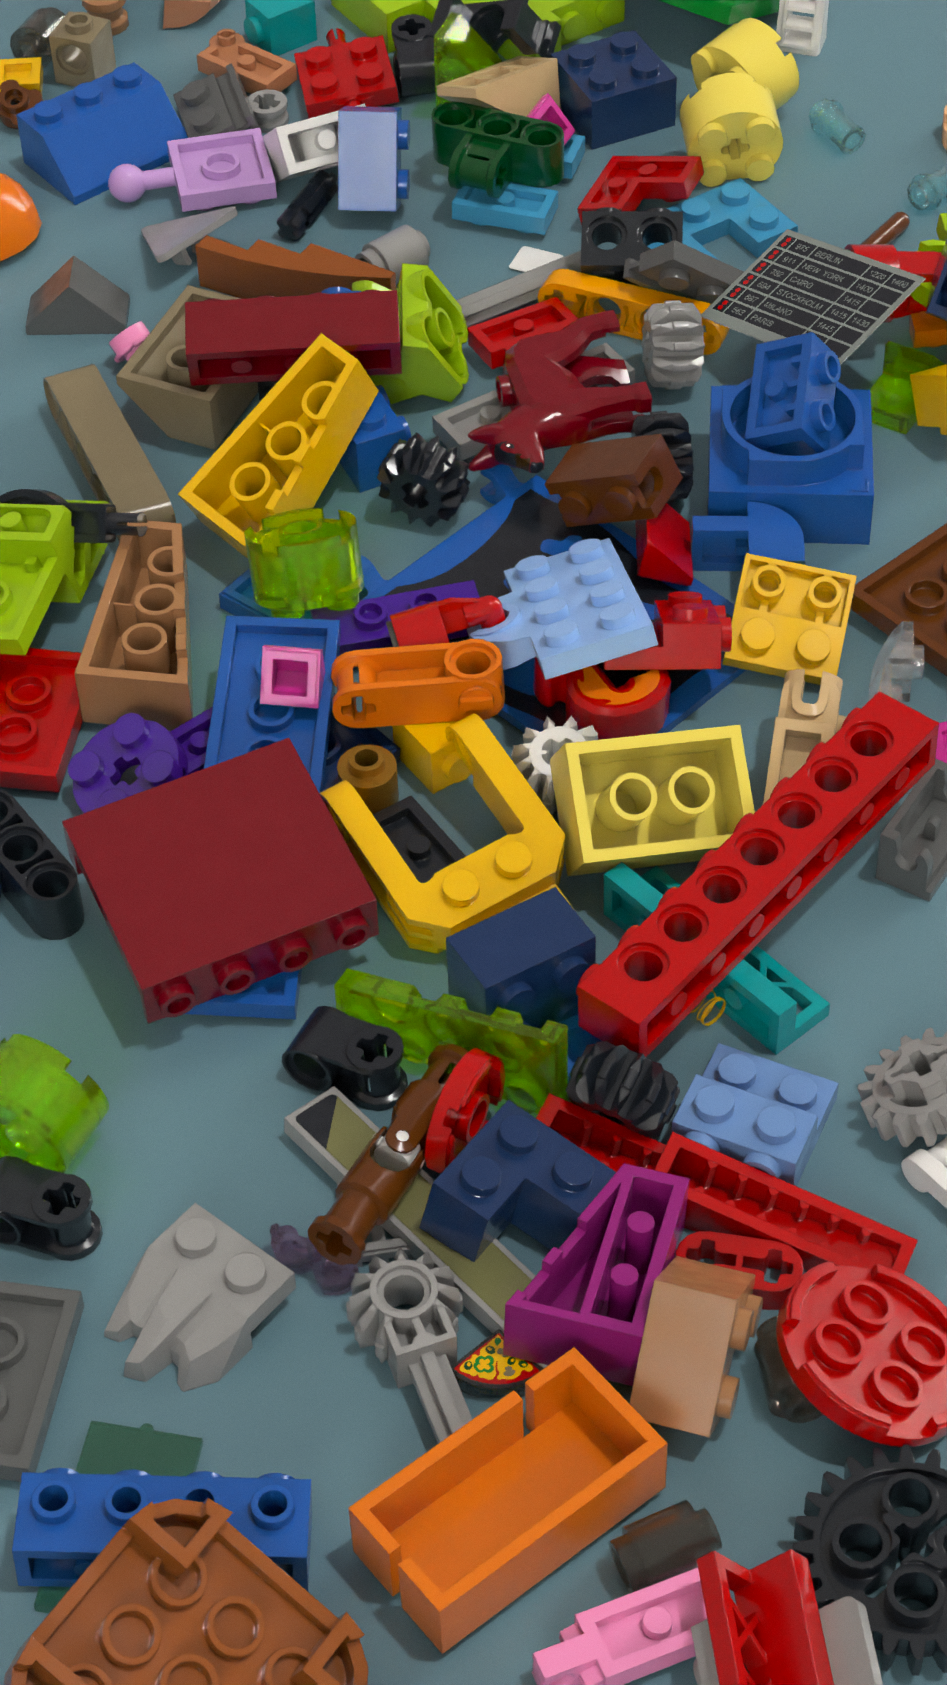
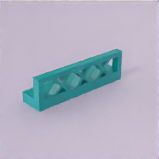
M621 862L604 874L603 914L626 932L633 925L640 926L656 910L662 896L670 888H678L681 884L657 865L642 876H639ZM757 945L713 989L716 997H722L726 1001L724 1013L775 1055L829 1016L830 1003ZM710 992L706 998L708 1000L715 998L714 993ZM723 1001L715 1003V1006L720 1010L723 1006ZM798 1004L803 1010L796 1015Z

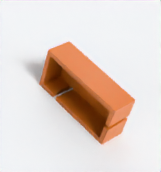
M575 1347L525 1382L526 1428L530 1431L526 1436H524L523 1399L513 1390L348 1508L353 1552L392 1597L400 1592L401 1606L442 1654L666 1487L668 1443Z

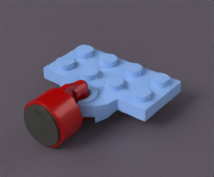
M610 538L601 541L599 539H585L573 544L569 551L549 557L535 555L522 559L514 568L504 570L510 593L497 598L492 595L480 598L450 597L391 614V621L386 622L393 647L450 643L448 634L467 629L469 639H483L493 643L500 649L503 670L516 667L536 657L545 680L658 645L653 623Z

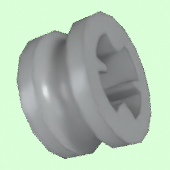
M265 89L256 91L248 97L261 133H268L276 127L288 124L289 115L286 110L288 101L286 95L282 92Z

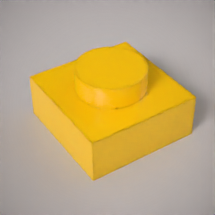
M41 57L0 59V85L6 80H16L19 86L28 90L37 89L42 94L44 72Z

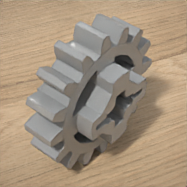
M928 1028L925 1030L922 1040L919 1038L912 1040L905 1035L900 1038L901 1046L898 1047L899 1050L896 1052L889 1049L879 1051L883 1063L881 1065L866 1066L864 1073L868 1081L858 1085V1092L862 1098L860 1104L870 1127H877L880 1137L884 1141L897 1135L902 1147H908L916 1137H923L927 1147L934 1146L938 1134H947V1032L943 1037H936L933 1028Z

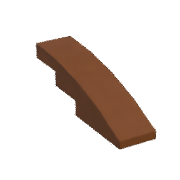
M207 235L195 245L200 286L241 299L257 298L265 295L274 297L310 295L312 293H321L324 289L330 287H345L352 291V283L362 280L373 281L390 290H396L395 272L312 243L301 253L260 239L248 250Z

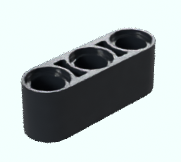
M0 790V883L2 894L40 937L49 940H62L70 937L80 930L84 923L85 915L77 873L74 867L16 799L8 792Z

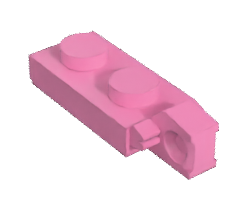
M698 1568L575 1614L574 1624L559 1632L561 1643L533 1653L532 1675L536 1684L624 1685L695 1657L691 1627L707 1619Z

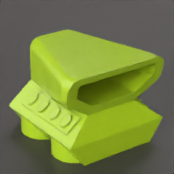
M402 263L399 282L396 288L398 295L402 374L372 375L369 377L376 386H383L390 404L419 395L452 402L469 378L468 366L462 352V344L468 340L467 324L462 313V307L428 265ZM369 280L352 283V291L362 292L372 289L390 291V289Z

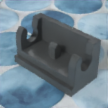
M936 758L935 765L916 783L881 832L875 879L929 902L947 877V763Z

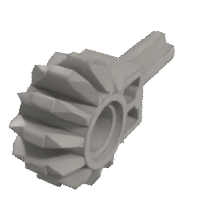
M400 1247L395 1254L394 1261L389 1263L373 1255L369 1263V1273H355L351 1283L352 1296L349 1297V1301L346 1303L347 1319L351 1322V1326H354L355 1340L359 1343L360 1348L375 1346V1355L379 1358L381 1364L387 1360L398 1389L414 1384L436 1441L439 1444L472 1420L453 1372L455 1371L454 1368L458 1365L457 1333L459 1331L458 1317L463 1311L462 1294L459 1292V1288L454 1287V1275L450 1271V1267L434 1268V1260L428 1251L414 1261L408 1260V1256ZM403 1304L416 1306L408 1310L394 1308Z

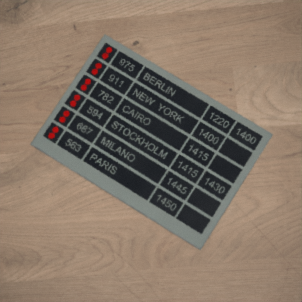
M787 229L701 315L705 319L763 342L813 332L835 352L841 365L926 278Z

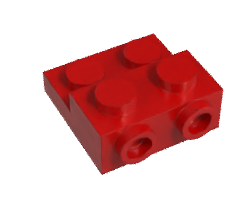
M691 591L669 593L668 600H654V622L652 623L658 645L605 661L603 666L604 670L721 669V652H731V617H726L725 605H713L711 600H702L701 593Z

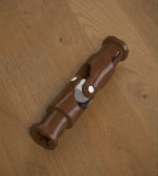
M454 1044L437 1045L428 1057V1069L422 1078L410 1082L393 1106L389 1129L387 1130V1127L383 1126L373 1135L335 1189L336 1201L325 1216H317L309 1226L308 1238L315 1246L317 1252L323 1257L338 1265H355L365 1253L364 1241L374 1226H379L386 1222L423 1167L429 1125L441 1091L450 1076L448 1073L449 1065L454 1064L456 1066L468 1052L467 1050Z

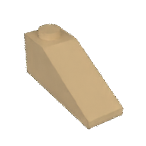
M517 56L436 86L437 96L450 102H464L521 116H527L546 93L552 97L560 108L557 58Z

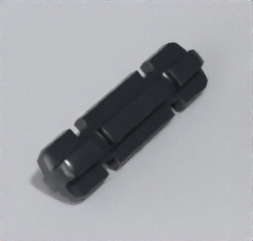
M319 170L314 174L277 219V225L279 226L277 233L282 238L288 237L292 241L298 240L307 227L311 225L338 191L336 184L338 177L333 172L328 174L324 170Z

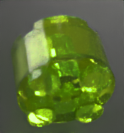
M305 508L281 512L261 519L263 530L257 533L253 531L251 526L248 527L244 532L255 602L262 607L271 609V616L277 618H301L305 615V610L323 607L334 611L354 608L360 602L359 593L364 588L365 582L357 523L353 514L338 510L339 520L324 518L323 508Z
M12 1034L8 1041L4 1037L0 1042V1157L7 1155L18 1157L33 1165L65 1173L108 1113L110 1108L109 1102L102 1089L89 1075L80 1084L65 1071L72 1060L46 1043L22 1034Z

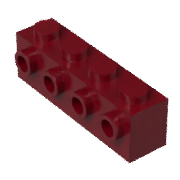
M372 289L362 292L337 294L318 292L302 296L274 297L265 295L248 299L221 300L212 298L204 301L185 302V346L191 386L279 381L321 333L357 358L369 376L402 374L397 290L379 291Z

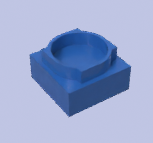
M752 377L739 385L711 386L707 516H746L747 501L761 502L780 508L790 514L802 529L804 543L869 545L874 502L871 390L849 389L840 382L836 383L834 399L835 426L831 430L829 449L816 453L803 440L760 449L744 440Z

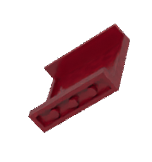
M290 738L62 821L69 857L77 874H84L141 995L144 1016L148 1024L165 1017L181 1016L196 1005L224 994L233 995L240 993L255 982L281 972L297 971L305 967L312 960L340 949L349 950L356 948L366 942L367 939L379 935L377 900Z

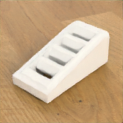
M780 0L776 32L782 39L776 44L781 51L809 56H818L826 40L829 0ZM793 11L814 14V17L794 15Z

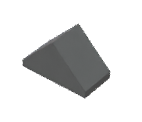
M73 255L31 295L25 326L26 334H119L127 328L130 309L129 294Z

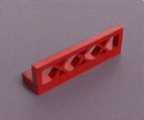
M790 1549L750 1570L715 1550L696 1559L719 1685H834L807 1558ZM730 1590L734 1592L736 1604L731 1598Z

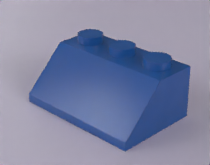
M135 62L117 67L109 74L91 82L79 84L73 90L50 100L41 101L34 107L16 115L24 163L74 205L109 190V175L117 166L132 164L142 171L155 169L170 162L167 141L188 138L161 82Z

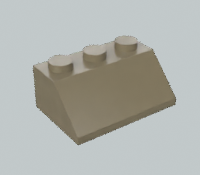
M187 285L116 375L117 385L168 437L216 450L258 393V383L191 386L185 346V302L204 301L212 298L221 300L240 298Z

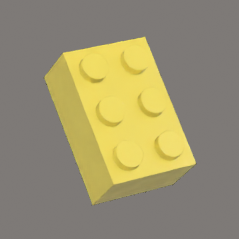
M740 725L565 743L549 759L559 825L566 835L564 857L567 876L608 872L621 862L630 869L700 861L706 852L711 849L717 850L733 834L736 825L744 815L755 813Z

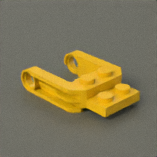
M474 713L446 727V738L448 742L453 740L462 761L473 775L474 788L507 835L434 873L428 882L420 883L362 798L347 780H343L319 793L375 898L408 947L435 954L446 950V937L554 887L566 899L558 888L565 863L564 844L566 835L485 722Z

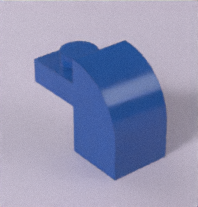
M747 501L746 516H692L691 552L693 571H742L746 553L805 565L802 529L790 514L780 508L761 502Z

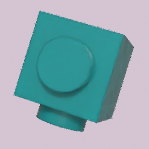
M245 0L246 18L244 19L243 26L248 40L253 45H257L259 48L279 56L317 40L314 0Z

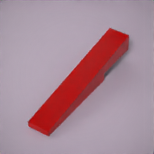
M550 1093L536 1119L615 1172L625 1163L690 1178L684 1228L695 1232L713 1231L774 1240L788 1244L798 1252L803 1260V1269L807 1271L819 1264L830 1261L835 1266H856L872 1269L876 1263L904 1274L918 1242L913 1237L675 1132H672L667 1144H663Z

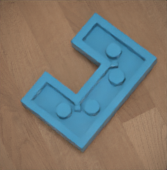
M573 134L565 144L563 178H573L585 154V136ZM511 181L499 198L489 197L485 190L463 186L458 190L452 201V219L471 222L480 226L490 225L513 229L526 234L536 233L545 235L558 209V191L521 185Z
M741 178L666 208L670 211H683V244L715 259L717 258L702 245L728 234L758 259L787 229L798 233L797 224ZM652 243L647 247L653 249L664 245V243Z

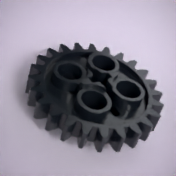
M909 1445L902 1446L899 1462L892 1463L888 1461L886 1455L879 1447L873 1448L871 1467L867 1469L852 1456L846 1458L845 1480L826 1471L822 1478V1494L808 1491L804 1506V1514L806 1516H797L795 1521L794 1539L798 1542L793 1543L792 1550L808 1559L818 1609L846 1596L853 1597L863 1603L867 1610L875 1649L880 1650V1667L882 1671L886 1672L892 1666L896 1655L906 1656L908 1667L913 1676H919L923 1657L933 1656L942 1672L947 1673V1524L934 1531L943 1520L947 1519V1470L940 1468V1452L934 1448L924 1464L915 1463ZM895 1508H913L922 1515L914 1517L904 1516L895 1511ZM926 1546L923 1558L919 1554L921 1553V1550ZM850 1551L865 1552L873 1560L866 1562L853 1561L845 1556V1553ZM897 1558L901 1560L900 1566L896 1569ZM887 1585L878 1596L874 1598L866 1596L877 1591L881 1586ZM904 1599L919 1600L928 1609L924 1611L908 1610L900 1605L899 1601Z

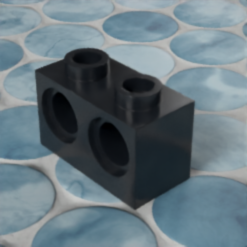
M604 207L596 211H582L581 273L639 286L623 279L625 259L632 258L640 261V254L651 250L647 246L652 243L666 244L674 240L683 243V211H670L660 207L650 208L646 211H620L612 207ZM605 242H611L618 245L615 248L609 250H604L597 247L598 245Z

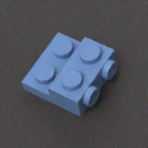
M718 1043L703 1075H695L672 1121V1132L797 1186L836 1102L839 1083Z

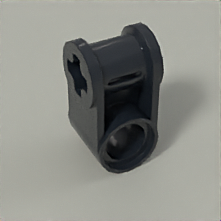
M416 14L400 16L394 20L391 26L392 38L397 51L393 56V68L401 98L437 93L436 86L447 82L443 52L439 50L438 43L428 36L432 23L424 16Z
M319 1006L314 1009L282 1055L281 1062L284 1069L299 1084L309 1089L325 1092L335 1086L347 1099L366 1109L379 1111L392 1108L408 1087L407 1074L399 1066L404 1056L403 1041L399 1034L389 1027L377 1026L360 1020L334 1007ZM384 1044L386 1045L387 1058L385 1056ZM368 1078L370 1081L371 1092L369 1091Z
M0 1157V1243L18 1245L52 1255L60 1260L73 1261L91 1254L100 1244L103 1232L100 1219L91 1210L93 1204L92 1194L85 1180L76 1175L64 1174L33 1165L18 1157Z

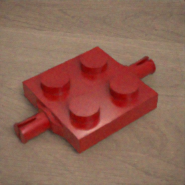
M336 28L338 39H335L333 29H331L326 35L328 47L315 46L307 51L294 54L308 119L339 111L344 106H357L365 103L366 107H378L399 102L397 85L383 35L372 38L359 37L346 43L345 33L342 29Z

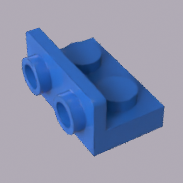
M813 332L756 344L744 440L759 449L801 440L816 453L829 449L831 430L835 426L834 399L836 383L841 376V366L835 352Z

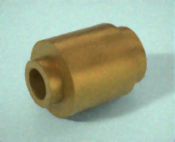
M359 745L347 750L340 757L337 764L338 783L347 780L355 788L372 814L399 802L397 763L390 751L377 745Z

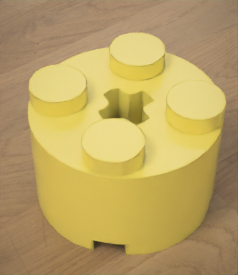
M746 18L732 25L691 56L692 72L698 91L701 90L700 83L710 77L724 73H744L754 77L755 83L764 88L766 85L771 90L776 110L788 102L798 91V67L792 53L790 52L784 56L776 44L782 39L777 32L766 23L754 18Z
M744 73L719 74L700 83L701 90L691 99L688 94L683 100L679 115L687 156H701L704 174L700 182L704 186L715 187L721 185L725 180L749 178L752 181H763L769 178L774 173V164L780 157L783 148V137L771 90L766 85L764 88L755 83L754 77Z

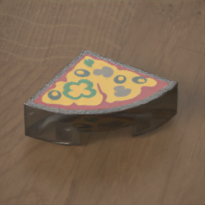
M500 1329L451 1366L461 1391L475 1397H479L480 1393L486 1395H507L513 1390L520 1397H524L525 1382L543 1369L535 1362L503 1355L504 1333Z

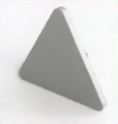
M232 206L149 225L142 228L141 233L158 263L172 258L176 265H191L192 260L186 248L191 245L192 252L196 253V244L206 235L236 217L238 212L236 207Z

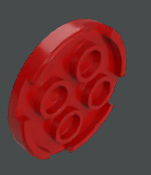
M829 1261L819 1264L804 1273L783 1301L778 1313L776 1326L777 1342L782 1360L792 1380L803 1395L821 1413L840 1427L879 1444L915 1447L935 1442L946 1436L947 1307L934 1294L913 1279L876 1263L872 1269L856 1266H835L833 1262L830 1263Z

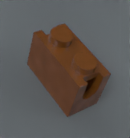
M662 434L572 444L545 482V486L550 495H560L561 499L558 503V508L562 514L561 517L567 527L657 518L683 476Z

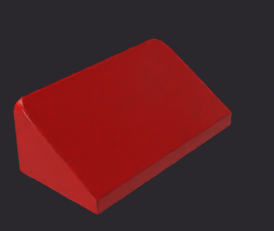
M666 503L657 518L635 520L637 574L644 578L691 586L693 582L690 523Z

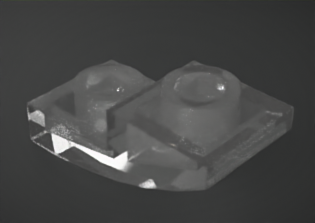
M902 621L883 644L872 670L868 701L880 691L901 703L909 702L912 679L922 680L924 645H914L913 622Z

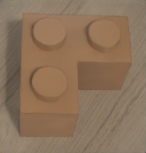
M676 1256L656 1277L653 1283L629 1403L647 1422L710 1437L720 1422V1417L731 1420L740 1386V1378L729 1376L733 1354L736 1350L745 1352L749 1337H755L762 1311L763 1297L752 1295L756 1275Z

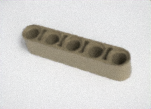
M95 364L43 378L45 396L52 416L97 501H107L108 504H114L116 506V513L142 512L146 515L148 521L176 523L174 510L164 487ZM116 535L120 542L122 535Z

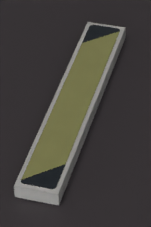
M335 1086L284 1117V1132L336 1183V1179L339 1182L342 1181L373 1135L380 1130ZM421 1168L389 1218L381 1226L394 1239L400 1236L408 1244V1247L411 1249V1255L416 1260L428 1251L434 1260V1268L449 1266L450 1271L454 1275V1287L459 1288V1292L462 1294L463 1305L494 1335L500 1333L504 1337L505 1304L517 1289L523 1292L535 1275L496 1238L479 1258L473 1262L419 1228L434 1182ZM531 1362L539 1372L548 1366Z

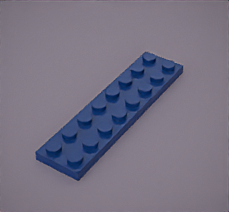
M226 615L204 769L290 738L318 792L323 791L332 717V701L335 692V685L331 679V667L334 660L339 656L341 641L340 620ZM263 645L322 649L325 677L319 708L260 704ZM302 968L294 972H281L255 982L240 993L233 995L224 994L194 1006L185 1014L296 1019Z

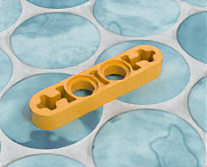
M569 269L552 271L539 289L537 296L538 302L557 297L578 319L606 311L600 305L599 299L608 298L614 301L621 313L616 314L620 324V332L613 333L638 340L643 339L642 327L644 326L645 310H648L652 304L681 300V303H694L700 314L711 305L707 302ZM702 317V326L704 325L706 330L703 334L705 343L703 355L715 353L721 347L730 328Z

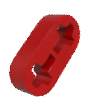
M698 1231L687 1235L679 1243L676 1250V1256L696 1261H700L701 1258H708L714 1260L713 1265L756 1275L752 1295L763 1297L762 1309L780 1310L786 1296L797 1280L803 1275V1260L798 1252L788 1244L774 1240L713 1231ZM767 1268L780 1270L777 1283L764 1281Z

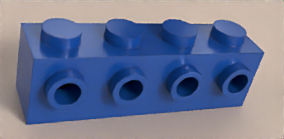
M52 1468L43 1473L22 1472L12 1546L18 1586L71 1587L122 1526L151 1501L153 1504L171 1499L204 1502L209 1498L232 1511L233 1513L226 1521L308 1591L312 1531L311 1479H295L290 1475L282 1473H268L258 1478L223 1477L209 1471L193 1472L187 1476H158L134 1469L119 1471L116 1474H80L68 1468Z

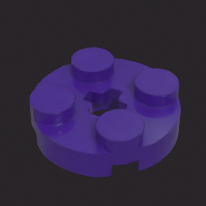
M128 713L118 718L115 723L99 731L90 739L82 751L76 753L71 758L68 765V774L73 780V794L76 803L83 813L183 777V768L188 772V759L180 742L165 727L157 722L145 720L139 714ZM139 765L135 770L138 778L134 783L129 785L125 781L120 782L122 774L128 768Z

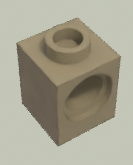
M69 11L50 33L49 41L56 83L76 87L79 84L91 82L109 74L116 68L110 19L91 16L86 12Z

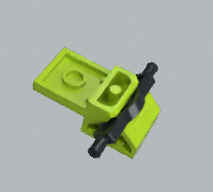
M18 489L2 494L0 496V654L26 655L50 603H80L108 543L115 542L116 535L143 537L146 534L147 526H128L127 523H147L146 515L142 512L116 513V506L108 504L107 501L65 500L53 492L41 489Z

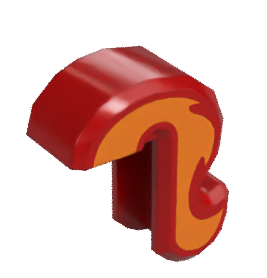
M534 657V694L539 702L546 707H552L557 701L565 702V723L572 715L577 722L578 730L593 725L594 730L598 733V740L656 734L663 727L668 715L671 679L667 670L648 671L629 679L625 685L616 688L598 664L545 680L539 662Z

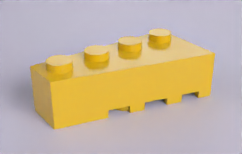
M321 333L182 488L178 495L206 527L252 563L276 575L379 390L357 358Z

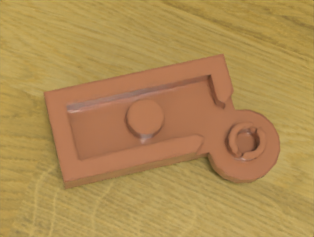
M232 29L218 31L210 39L209 47L197 54L198 71L207 75L214 73L216 78L227 73L226 66L232 63L245 91L250 94L265 89L281 92L297 80L295 63L246 43L244 37L239 33H235Z

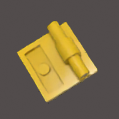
M746 553L731 621V652H725L722 665L784 678L785 673L790 670L805 669V682L821 685L823 671L837 676L857 576Z

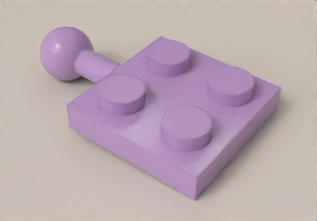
M260 128L167 141L171 167L142 171L135 165L121 164L112 170L108 179V187L111 194L117 200L125 203L138 200L142 197L145 190L176 186L182 212L193 210L207 211L214 207L240 203L255 204L261 200L277 198L276 182Z

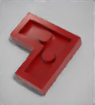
M612 156L577 208L581 225L582 211H596L604 207H612L620 211H635L643 199H662L666 202L688 199L704 174L701 156Z

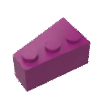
M624 1163L578 1217L577 1227L559 1249L553 1247L544 1257L542 1268L523 1292L517 1289L505 1304L503 1355L550 1365L575 1347L606 1380L633 1386L653 1283L656 1277L676 1257V1250L683 1235L690 1178Z

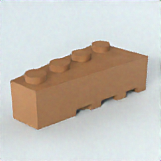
M148 520L147 523H127L128 526H147V531L143 537L122 535L74 673L82 720L87 723L111 725L124 714L135 713L145 720L157 722L167 730L172 731L194 718L188 570L182 524Z

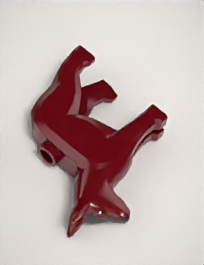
M614 310L602 311L579 318L560 331L521 339L506 351L503 363L504 375L496 376L495 386L500 407L510 406L511 411L497 423L478 427L467 435L475 442L486 444L469 463V471H481L503 464L523 469L530 473H539L544 470L545 450L584 443L618 433H631L636 417L644 415H633L632 411L638 413L652 412V395L646 381L630 385L624 360L581 356L591 341L606 337V333L620 332L619 320ZM607 384H610V385L614 386V387H590V386H593V385H607Z

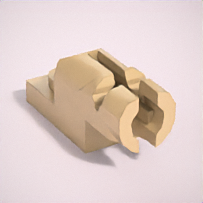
M795 669L785 673L778 717L775 718L763 804L770 798L774 787L784 777L791 778L806 763L810 752L818 743H826L836 734L843 680L840 677L823 671L818 701L814 704H809L802 701L805 686V669Z

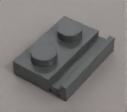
M232 63L226 66L227 73L217 78L212 73L201 80L190 82L183 90L173 94L188 138L240 131L248 127L252 129L259 128L241 79Z
M674 240L641 253L640 261L632 258L625 259L623 279L644 288L712 304L744 271Z

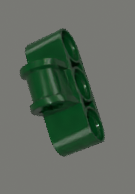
M456 101L442 103L433 109L431 114L433 155L439 164L449 167L448 182L451 188L461 189L463 186L487 191L489 197L499 198L511 181L543 188L556 185L563 179L564 132L557 124Z

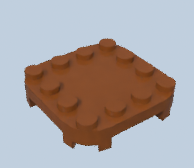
M209 1498L204 1502L171 1499L153 1504L151 1501L131 1517L113 1536L19 1648L5 1673L4 1685H367L369 1667L360 1642V1638L365 1634L351 1616L345 1612L337 1618L226 1520L231 1516L232 1511Z

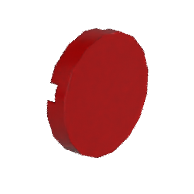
M474 1048L468 1051L454 1067L441 1091L429 1125L424 1155L427 1168L441 1174L488 1122L485 1119L489 1103L498 1106V1102H501L504 1092L506 1075L501 1058Z

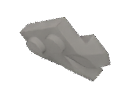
M194 1203L149 1245L138 1262L106 1326L104 1337L117 1342H122L134 1336L137 1337L125 1361L124 1377L147 1382L168 1365L174 1363L178 1366L177 1384L183 1392L216 1383L253 1348L251 1332L296 1289L295 1273L200 1205Z

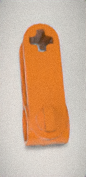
M483 639L353 650L338 656L331 667V679L337 687V693L332 701V712L339 723L350 728L459 721L473 713L477 714L482 720H486L497 715L504 707L505 691L502 654L497 646ZM354 667L359 668V682H354L353 680ZM356 697H362L361 712L357 711Z

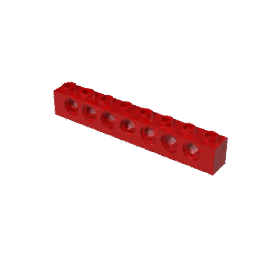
M880 691L861 709L858 707L854 708L845 718L841 729L826 743H818L810 752L806 763L791 778L784 777L774 787L770 798L754 814L747 813L736 825L733 834L717 850L711 849L706 852L697 864L695 872L678 888H670L660 899L656 910L640 926H631L621 937L617 948L600 965L597 963L593 964L584 972L576 989L579 1027L601 1041H607L615 1046L624 1045L629 1050L643 1053L647 1057L935 765L939 722Z

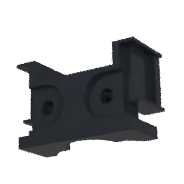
M439 0L428 36L432 37L452 58V61L465 60L469 65H478L487 56L496 55L501 45L508 39L524 55L539 54L541 57L551 58V53H554L562 26L557 21L549 22L548 20H542L529 7V0H500L464 4L461 0Z

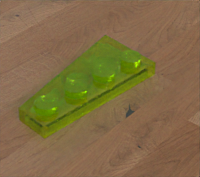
M349 968L346 969L335 983L336 1009L349 1016L377 1026L389 1027L396 1031L403 1041V1057L408 1061L428 1065V1057L437 1045L454 1044L467 1051L478 1048L501 1058L504 1063L506 1076L502 1099L511 1101L529 1114L535 1113L537 1115L549 1093L568 1101V1094L565 1091L568 1085V1025L547 1020L542 1029L522 1024L523 1020L519 1012L497 1007L493 1014L489 1016L470 1011L465 998L443 993L436 1001L424 999L414 985ZM454 1064L449 1065V1074L453 1071Z

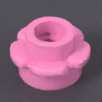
M142 321L126 328L109 342L110 347L116 354L114 359L116 363L128 361L150 334Z

